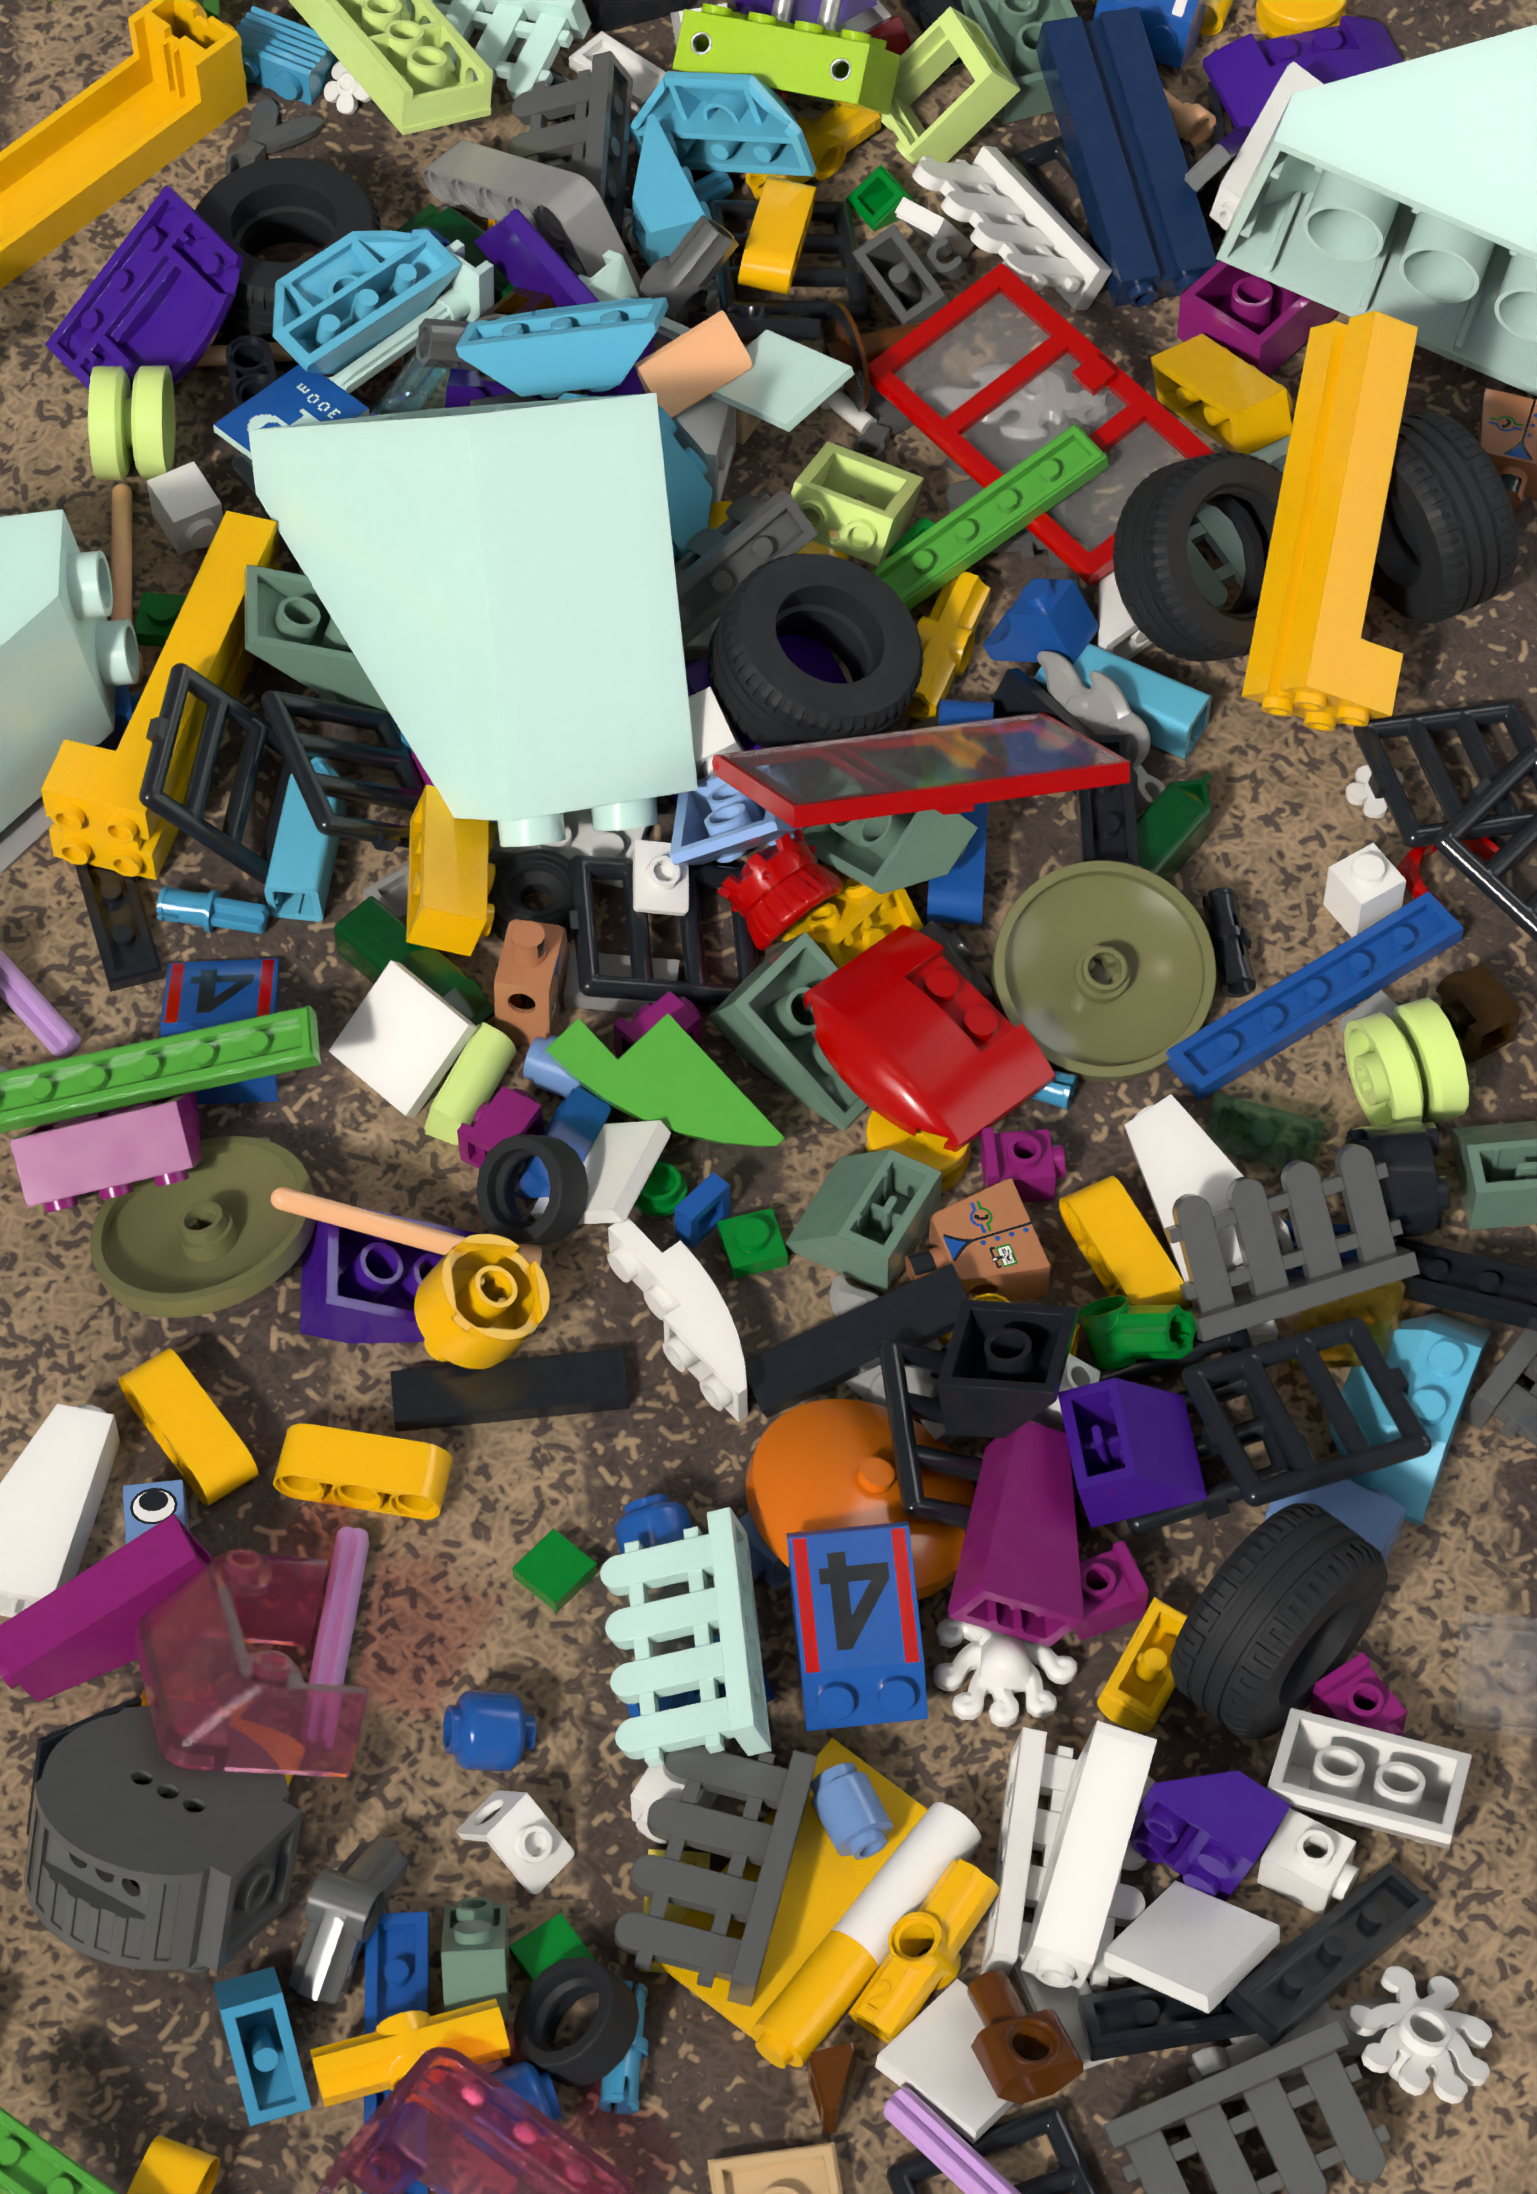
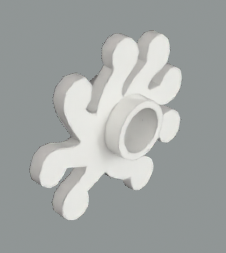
M946 1618L938 1625L936 1637L940 1645L952 1648L959 1645L963 1639L971 1642L957 1654L952 1663L939 1664L933 1671L934 1684L944 1691H955L962 1686L967 1674L971 1670H976L970 1681L968 1691L956 1695L953 1699L952 1710L954 1715L962 1720H974L981 1716L985 1696L989 1693L992 1694L995 1701L989 1710L991 1722L998 1727H1008L1014 1724L1019 1717V1703L1013 1696V1694L1025 1692L1027 1712L1035 1718L1045 1719L1054 1715L1057 1709L1056 1696L1050 1691L1043 1690L1040 1673L1034 1665H1038L1045 1672L1048 1679L1056 1684H1067L1077 1675V1662L1071 1656H1057L1050 1647L951 1618Z
M1391 1966L1385 1970L1381 1984L1387 1991L1396 1995V2003L1379 2005L1372 2010L1361 2005H1355L1350 2008L1346 2022L1349 2028L1356 2034L1371 2036L1378 2030L1387 2028L1379 2043L1367 2044L1361 2056L1364 2066L1373 2072L1381 2074L1388 2072L1407 2093L1414 2096L1422 2095L1431 2083L1430 2079L1433 2077L1434 2092L1441 2100L1451 2104L1460 2103L1468 2092L1467 2084L1470 2086H1481L1488 2079L1490 2069L1487 2063L1473 2057L1469 2046L1484 2049L1492 2038L1491 2028L1477 2017L1445 2010L1451 2007L1459 1996L1458 1988L1450 1979L1443 1976L1433 1977L1426 1987L1428 1996L1420 2000L1415 1990L1416 1983L1413 1975L1405 1968Z

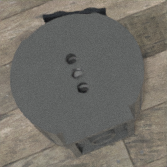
M137 1696L39 1738L37 1741L26 1832L29 1839L24 1871V1885L26 1896L34 1913L42 1924L62 1942L94 1959L121 1967L140 1970L182 1969L183 1971L195 1974L205 1973L211 1969L217 1973L288 1906L303 1811L288 1804L289 1791L281 1767L270 1752L252 1736L228 1722L204 1713L175 1707L141 1706L142 1699Z

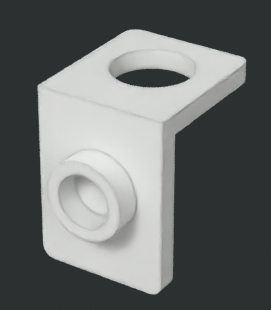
M634 840L623 857L625 859H633V909L636 912L684 916L688 912V865L673 864L670 857L671 843Z
M494 1791L456 1830L461 1839L487 1842L530 1894H539L574 1857V1850L527 1792ZM501 1808L491 1819L482 1823L492 1812Z

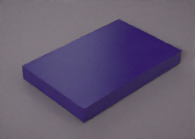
M513 209L474 241L515 288L520 287L548 294L551 296L556 307L600 302L519 209Z

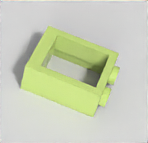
M950 6L901 55L889 115L880 114L881 122L888 129L895 132L899 139L895 145L898 151L910 163L916 165L922 156H931L937 162H948L1021 88L980 25ZM960 56L975 82L925 130L910 105Z
M827 441L794 482L791 497L818 533L811 541L879 566L909 525L924 478ZM859 495L864 496L865 500H862ZM829 530H836L839 533V538L832 539L829 536Z

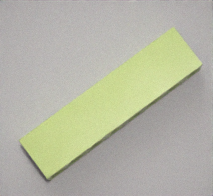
M288 0L310 27L316 30L321 40L402 135L491 115L493 71L431 0H410L411 15L408 11L406 0ZM450 45H452L455 51L456 67L451 57ZM473 70L478 78V81L475 82L473 79Z

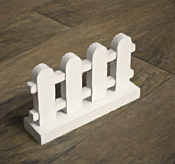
M983 146L972 165L961 159H956L955 163L937 162L931 156H922L912 173L913 179L922 187L932 191H940L945 196L941 208L948 216L960 222H969L975 228L970 235V239L977 247L988 253L999 254L1004 259L1003 264L1033 291H1042L1044 287H1054L1074 310H1086L1090 307L1111 274L1112 269L997 147Z
M1023 1727L1010 1753L993 1878L1000 1890L989 1907L980 1975L991 1970H1003L1009 1975L1014 1963L1022 1964L1032 1923L1023 1921L1024 1906L1035 1908L1036 1911L1070 1776L1077 1760L1072 1759L1073 1748L1058 1746L1055 1755L1045 1753L1047 1732ZM1147 1776L1140 1803L1155 1783L1149 1776ZM1039 1794L1050 1796L1048 1810L1037 1808ZM1131 1840L1128 1842L1121 1870H1138L1147 1862V1859L1140 1856L1132 1848ZM1032 1850L1042 1852L1041 1866L1030 1864ZM1121 1870L1094 1965L1087 1976L1090 1979L1089 1986L1093 1991L1105 1992L1108 1983L1123 1984L1130 1980V1978L1104 1966L1103 1950L1113 1941L1115 1926L1128 1927L1145 1910L1143 1894L1133 1886L1120 1883ZM1027 1972L1026 1977L1036 1978L1035 1974Z

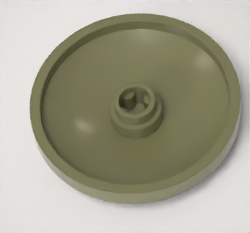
M1087 861L1068 865L1045 875L1032 884L1017 899L1005 917L996 938L991 963V979L999 1012L1014 1027L1021 1023L1023 1024L1053 1070L1077 1075V1079L1085 1081L1116 1082L1141 1077L1165 1066L1169 1061L1166 1055L1167 1050L1199 1031L1206 1019L1215 991L1216 962L1212 942L1203 920L1189 900L1177 888L1153 872L1138 866L1115 861Z
M245 1136L215 1137L201 1140L202 1161L195 1167L187 1169L189 1179L164 1186H156L154 1177L132 1182L133 1192L109 1198L104 1202L92 1227L90 1236L91 1258L105 1289L115 1300L131 1310L165 1318H183L213 1313L241 1303L266 1289L285 1274L299 1259L311 1240L317 1220L278 1210L271 1203V1194L279 1187H286L316 1196L308 1173L300 1160L286 1148L264 1139Z

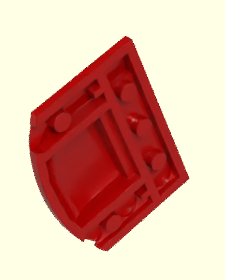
M902 924L805 992L803 1002L805 1010L812 1006L814 1021L817 1026L814 1037L820 1049L839 1077L863 1102L884 1119L914 1137L918 1128L924 1132L948 1138L943 1149L957 1152L981 1135L983 1128H990L1053 1082L1055 1073L1023 1024L1021 1023L1014 1027L942 956L944 951L942 945L919 931Z

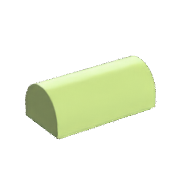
M484 1022L481 1025H477L478 1028L469 1039L434 1099L424 1127L426 1130L425 1134L453 1145H459L457 1130L461 1124L465 1123L471 1126L476 1111L484 1102H489L516 1055L515 1045L510 1038L500 1030Z

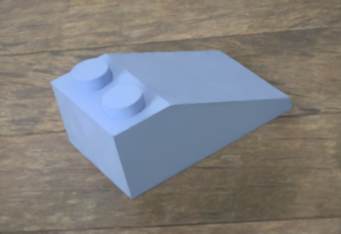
M789 770L756 775L798 804H803ZM716 775L697 780L698 790L678 794L670 857L674 865H703L715 860L718 863H727L741 857L748 849L766 843L768 846L776 845L775 841L786 833H789L793 839V831L799 828L791 827Z

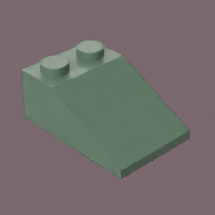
M961 0L965 16L980 25L1021 88L997 113L1002 125L1053 112L1054 109L1035 48L1043 22L1078 16L1071 0Z
M247 565L244 582L245 649L316 693L335 695L339 703L389 712L312 587L308 576Z
M803 932L779 945L707 1018L746 1061L840 1130H844L868 1105L839 1077L814 1037L817 1026L814 1021L812 1006L805 1010L803 1002L804 993L833 974L838 968L806 932Z

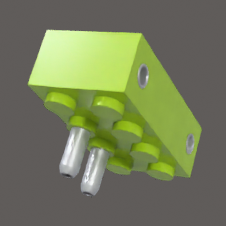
M774 0L771 16L755 12H749L746 15L733 12L730 8L703 3L701 12L684 9L672 69L680 72L754 75L780 95L784 102L787 101L788 96L889 115L901 55L885 50L887 41L872 38L871 35L842 29L840 36V32H837L836 28L842 0H822L817 24L795 20V24L790 23L794 0Z

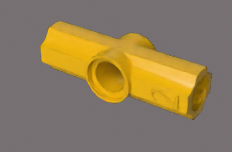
M836 105L815 121L809 117H802L796 120L803 131L817 169L813 176L746 173V183L750 186L754 197L760 200L767 176L802 184L812 177L819 181L826 180L839 170L846 158L847 152L881 129L880 114Z
M963 571L945 584L930 616H922L919 620L917 629L921 638L922 657L924 659L922 677L913 698L904 711L905 716L922 721L930 717L936 718L940 708V699H945L955 675L962 676L972 655L975 631L990 601L991 588L985 585L978 575Z
M962 1859L958 1861L951 1860L918 1911L901 1917L892 1926L888 1935L890 1952L849 2011V2015L855 2023L879 2040L889 2044L914 2020L933 1990L944 1988L957 1977L961 1967L959 1951L999 1893L1000 1889L994 1880L982 1873L976 1866ZM932 1946L926 1954L917 1957L923 1949Z
M496 1998L430 2016L424 2011L401 2012L380 2022L376 2026L375 2032L310 2050L324 2107L389 2089L398 2095L421 2093L439 2085L445 2079L447 2073L511 2056L504 2021Z

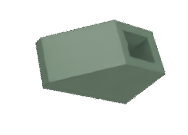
M471 1897L458 1901L454 1906H445L441 1944L444 2013L496 1998L503 2021L509 2020L507 1903L493 1904V1901L488 1898Z

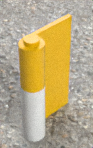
M833 1738L817 1755L813 1780L825 1770L842 1763H853L858 1772L865 1773L893 1824L892 1831L886 1837V1846L875 1855L862 1860L854 1859L853 1855H838L811 1801L814 1793L810 1789L752 2007L727 2001L731 1981L715 1977L712 1988L697 1985L699 1973L654 1961L664 1971L754 2039L758 2052L771 2064L782 2069L788 2064L799 2068L805 2064L810 2057V2053L817 2049L849 2009L890 1952L888 1935L892 1926L901 1917L918 1911L952 1859L967 1861L982 1842L978 1829L963 1813L943 1802H935L929 1809H926ZM773 1809L762 1823L773 1825L777 1809ZM746 1862L742 1879L758 1882L762 1866ZM729 1863L725 1866L721 1873H727ZM690 1909L679 1924L710 1932L715 1915ZM731 1919L726 1936L742 1940L746 1923Z

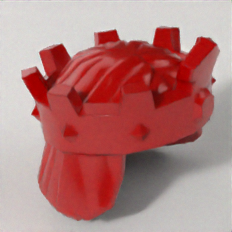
M801 828L793 831L794 839L791 838L789 833H786L775 841L776 845L753 854L747 859V863L738 874V878L730 874L722 883L723 886L717 891V893L732 903L731 911L739 912L746 919L748 931L755 947L761 951L770 948L780 934L808 913L810 909L827 898L840 894L844 889L842 879L817 863L815 846L808 845Z

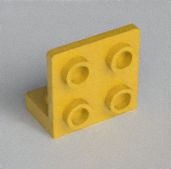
M820 863L821 866L843 880L844 889L840 894L827 898L810 909L808 913L799 918L798 921L787 928L776 939L787 942L806 932L835 966L840 969L902 924L917 931L924 926L905 888L879 894L825 863Z

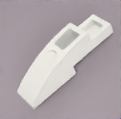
M628 1217L625 1222L611 1225L608 1228V1262L612 1270L622 1281L628 1283L633 1280L644 1292V1299L650 1310L656 1317L664 1321V1343L662 1347L668 1360L680 1372L688 1369L699 1380L700 1389L704 1397L716 1410L721 1411L725 1408L738 1422L748 1416L747 1380L739 1335L731 1314L710 1276L681 1240L662 1253Z

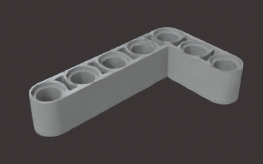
M465 140L458 141L422 171L423 180L429 191L447 206L449 205L497 222L513 209H519L542 236L547 237L551 247L577 276L582 274L589 278L593 277L606 266L602 255L609 249L623 255L638 295L642 293L640 290L641 279L599 193L585 177Z

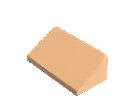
M721 310L635 363L634 366L645 393H657L658 405L673 418L749 371L753 364L727 315Z

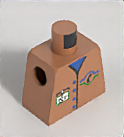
M1486 388L1479 421L1478 442L1489 455L1497 469L1514 510L1520 506L1523 495L1537 498V400Z
M519 919L511 920L508 924L494 981L495 1028L509 1037L514 1045L530 1047L537 1036L548 1039L555 1033L570 957L566 929L560 925ZM520 994L531 997L535 1002V1007L527 1010L522 1009Z
M1012 1178L1003 1180L934 1213L930 1218L929 1245L931 1249L905 1256V1265L910 1282L952 1263L969 1299L985 1293L1001 1295L1009 1302L1048 1295L1050 1264Z

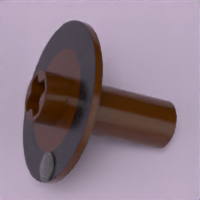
M839 301L829 302L823 314V354L852 366L854 375L843 384L844 393L851 398L858 411L862 412L867 408L870 395L868 364L922 324L923 321L919 320L860 335L853 317L844 304ZM931 346L914 359L930 355Z

